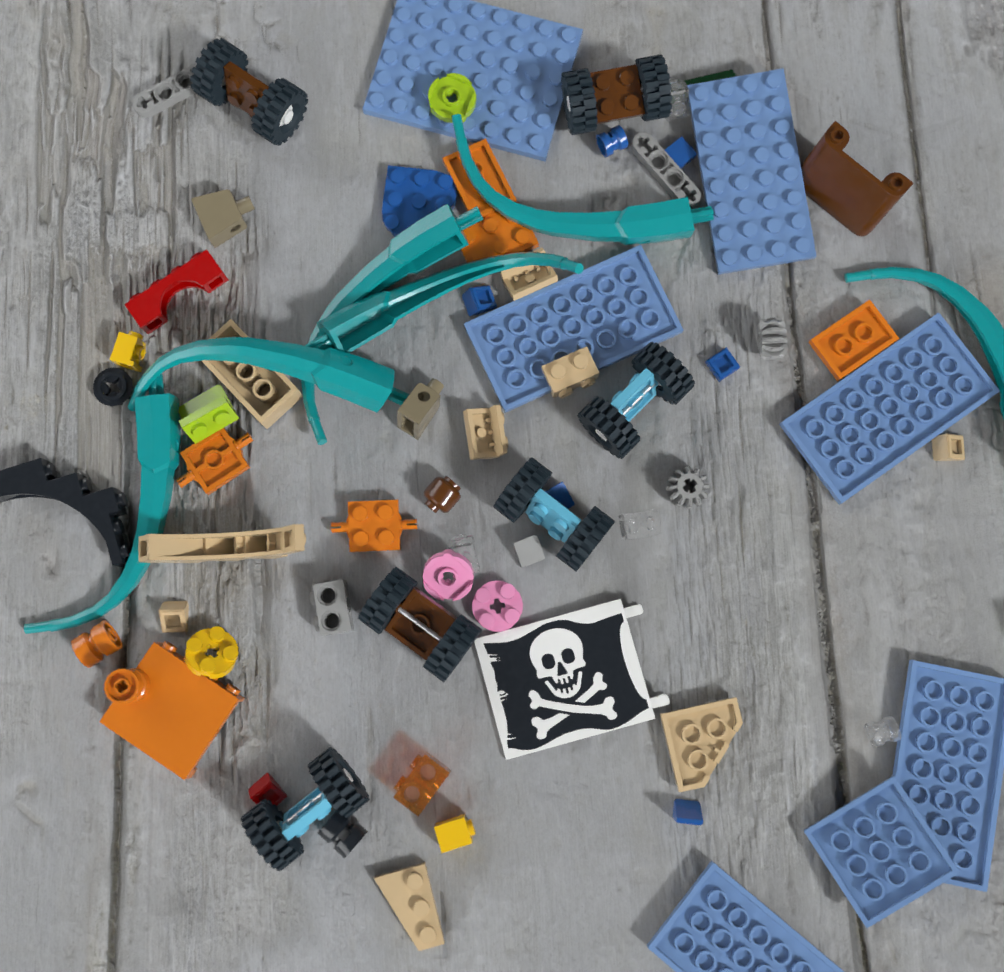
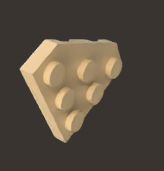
M737 697L660 714L678 792L702 788L708 783L710 775L716 765L720 763L735 733L739 731L743 724Z

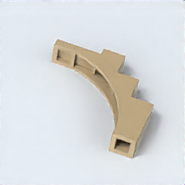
M304 524L230 533L146 534L138 537L139 563H200L205 561H239L248 558L277 559L287 557L288 554L305 551L306 534L304 532Z

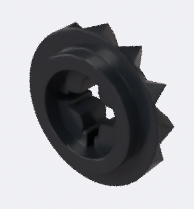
M107 368L101 371L94 380V395L104 405L110 407L123 405L127 399H131L130 395L132 390H134L133 379L120 368ZM119 382L117 387L120 388L121 392H111V388L106 383L116 384Z

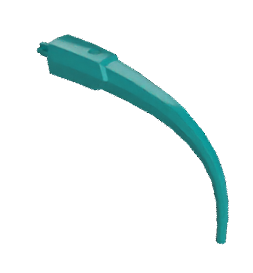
M461 114L452 116L458 152L473 187L487 204L505 218L534 232L569 239L620 242L624 245H635L690 238L695 230L694 224L714 220V211L711 206L691 210L688 197L628 206L621 211L592 213L553 212L516 203L496 192L485 181L472 158Z
M446 204L391 239L390 245L370 261L334 297L319 321L361 299L384 291L408 274H417L441 259L468 246L469 243L463 230L483 220L479 208L476 206L456 217L450 206ZM317 325L312 331L308 343L322 336ZM301 380L303 402L308 421L311 424L318 445H323L327 443V438L315 403L314 384Z
M516 252L460 264L393 290L374 293L316 322L322 336L304 346L322 350L333 348L350 353L393 328L399 319L456 288L490 274L530 265L551 266L581 274L584 267L582 264L569 260L566 257L540 252Z
M887 267L845 273L846 283L887 278L914 281L932 288L948 300L964 317L979 341L996 385L1000 390L1001 399L999 406L1004 420V328L982 302L963 286L940 274L922 269Z
M224 337L191 342L175 347L159 357L144 372L137 383L128 404V409L135 412V398L144 396L153 381L167 369L181 363L202 360L250 364L316 384L321 391L376 413L382 408L386 400L402 405L410 394L393 387L394 369L333 348L322 350L299 344L251 337Z
M163 374L153 381L149 387V395L135 398L137 454L141 464L140 503L132 550L121 576L110 592L95 605L72 616L25 624L24 632L26 634L64 630L100 618L117 607L136 588L151 563H139L138 537L146 534H163L172 498L175 470L180 462L181 428L179 423V399L172 394H164Z

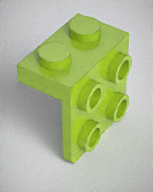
M221 385L210 388L179 407V414L182 418L179 420V423L195 444L239 419Z

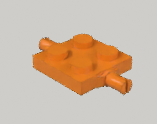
M224 427L197 444H192L180 452L186 462L188 472L176 479L178 485L183 488L195 480L201 485L204 492L210 495L251 468L243 456L242 448L254 441L247 432L235 440L230 437Z
M399 500L348 502L346 522H331V527H341L331 528V532H347L349 552L401 550L400 537L402 531L407 529L417 530L418 525H407L417 523V519L402 520L399 513Z

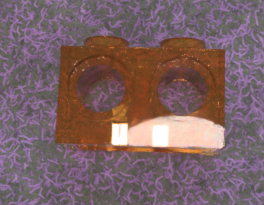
M428 752L423 757L418 754L409 766L413 771L407 778L402 776L394 786L397 792L393 798L417 816L421 814L451 772L448 767ZM426 764L432 765L435 768V776L432 778L424 777L421 772L422 766ZM409 786L416 787L420 793L419 798L409 799L406 795V788Z

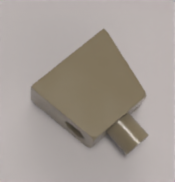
M228 189L191 199L206 235L214 248L245 230L247 224L243 214L255 210L249 196L236 201Z
M434 378L430 380L427 386L418 383L397 411V428L419 440L440 407V392L444 385Z

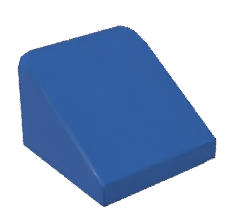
M490 285L470 287L462 294L469 316H475L497 308Z
M563 481L545 491L567 509L575 505Z
M675 799L673 819L677 823L703 824L700 802Z

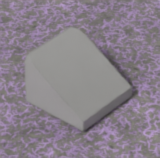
M537 534L513 543L522 568L545 559Z

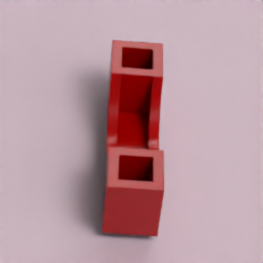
M206 249L203 252L194 254L191 260L184 265L173 268L170 274L163 279L155 280L142 293L134 294L124 305L139 327L147 334H150L168 322V305L176 293L187 288H198L211 293L229 281V279Z

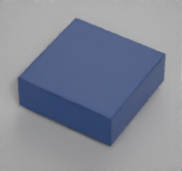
M680 137L665 149L666 153L680 169L697 156V153L683 137Z
M727 347L705 362L718 382L740 369V365Z

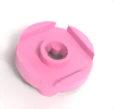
M445 549L430 557L426 562L423 571V584L426 591L435 599L441 601L452 599V601H456L465 597L472 588L474 570L470 561L462 554L456 553L452 549ZM444 572H451V573H453V578H454V579L451 580V579L448 578V579L444 580V579H443V577H444V574H443V573H444Z
M491 581L476 591L472 602V611L475 619L482 627L493 632H502L512 628L518 622L523 611V602L520 593L513 585L504 581ZM495 599H499L500 603L505 604V607L501 609L499 614H496L495 610L490 609V605L494 604Z

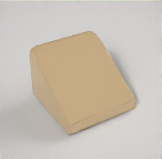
M942 434L932 439L933 460H965L963 435Z
M188 601L163 602L158 610L162 633L188 632Z

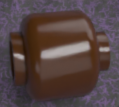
M448 476L444 478L436 477L424 490V496L427 499L424 504L434 513H437L438 510L442 513H448L460 500L461 495L459 491L461 488Z

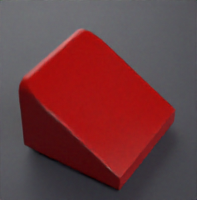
M269 773L264 774L248 789L250 799L256 804L263 799H267V801L270 800L272 804L277 806L287 797V794Z

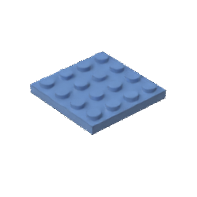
M894 775L803 830L866 928H869L960 873Z

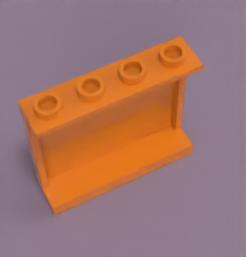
M153 642L136 667L143 670L149 676L150 690L148 695L144 699L133 703L117 704L112 702L99 722L177 776L186 780L194 775L198 769L196 765L237 704L245 698L239 695L241 691L230 683L224 685L218 680L219 678L209 679V676L201 675L200 677L192 673L186 665L185 656L183 657L176 652L178 648L170 642Z

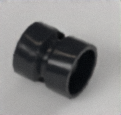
M337 810L317 834L327 843L333 842L334 849L345 859L368 831L358 822L352 823L351 816L345 818ZM346 827L351 833L343 841L338 835Z

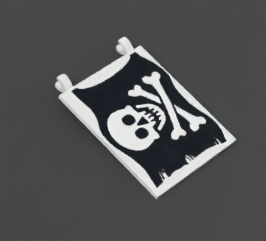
M621 599L480 637L474 641L506 760L655 719L652 708L665 706L670 703L669 697L666 694L651 698L648 695L627 618L643 613L641 604L623 608Z

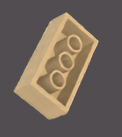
M230 319L209 339L248 336ZM202 360L266 429L271 427L303 397L299 389L283 373L250 364Z

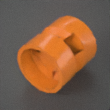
M103 620L90 630V634L84 632L71 641V646L80 662L87 668H91L104 659V655H112L122 648V641L113 626Z
M138 668L117 669L107 676L104 683L106 696L117 704L138 702L144 699L150 690L149 676Z

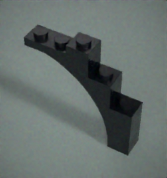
M42 458L0 470V503L28 497L47 498L63 502L79 511L98 529L106 541L112 565L117 567H124L126 565L131 550L129 545L124 542L122 535L125 532L124 525L121 519H118L119 516L127 514L126 506H128V501L124 492L110 487L90 494L92 492V484L86 476L75 472L55 479L57 477L55 466L50 461Z

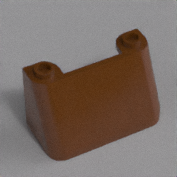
M834 121L801 165L806 196L853 234L862 237L867 236L913 185V182L897 172L890 173L881 182L843 151L849 142L850 136L842 125Z

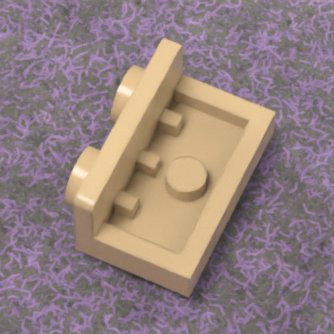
M541 247L532 252L545 253V250ZM530 265L500 271L503 284L513 301L558 282L557 274L551 266Z
M587 346L541 366L553 398L557 396L560 399L565 398L573 393V389L580 386L583 389L590 387L596 383L595 380L599 376V371Z
M500 404L493 405L490 408L466 409L463 411L470 460L498 458L507 453L508 439L504 432L505 418L503 412H501Z

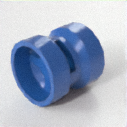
M620 125L612 127L608 133L602 132L596 135L599 150L606 158L613 155L615 150H623L628 147L627 136Z

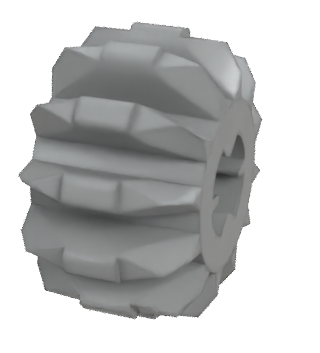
M775 317L762 319L758 324L757 331L760 356L762 359L769 360L783 358L787 353L788 347L785 322L782 318Z
M685 466L683 472L680 469H676L674 471L675 476L668 478V481L673 485L667 486L666 491L674 492L669 497L671 501L676 497L679 499L677 507H681L684 502L687 509H691L693 503L698 507L702 504L701 499L708 498V494L703 490L709 489L710 484L702 483L707 478V475L704 474L700 478L697 476L699 468H695L691 473L690 467ZM690 483L693 488L685 492L683 487Z

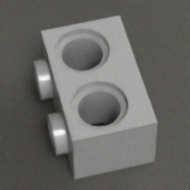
M341 579L314 584L313 591H310V600L312 606H316L317 616L314 617L316 632L320 631V636H328L355 631L347 581ZM333 589L335 599L330 603H326L323 599V594L326 590ZM331 614H336L339 617V624L335 628H330L327 624V619Z

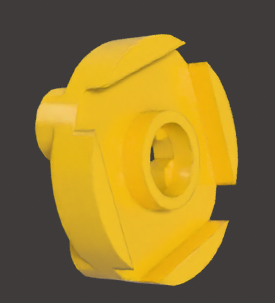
M214 626L200 630L193 634L186 643L185 662L190 671L197 676H209V679L221 678L230 673L235 666L238 658V645L235 639L225 632L222 627ZM208 649H215L217 651V657L215 658L212 655L206 656L205 654Z

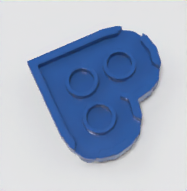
M388 165L382 205V220L386 229L396 237L420 219L446 204L453 210L457 196L456 186L453 183L452 177L436 170Z

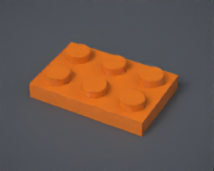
M486 138L470 145L469 149L472 158L485 181L496 192L517 202ZM456 151L443 157V163L453 179V183L466 210L469 211L477 206L483 217L496 212L493 207L484 201L471 184L462 165L459 152Z
M496 211L463 230L469 245L460 250L468 263L497 255L528 252L539 247V242L532 230L505 218Z
M868 300L816 335L808 343L838 382L900 338L872 301Z

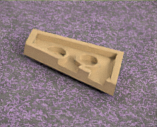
M425 862L374 877V880L418 951L445 944Z

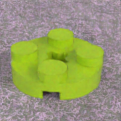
M457 73L446 74L447 77L434 80L428 91L431 113L438 119L448 123H453V115L461 114L462 122H465L476 106V92L470 80ZM456 94L457 101L449 102L446 97Z

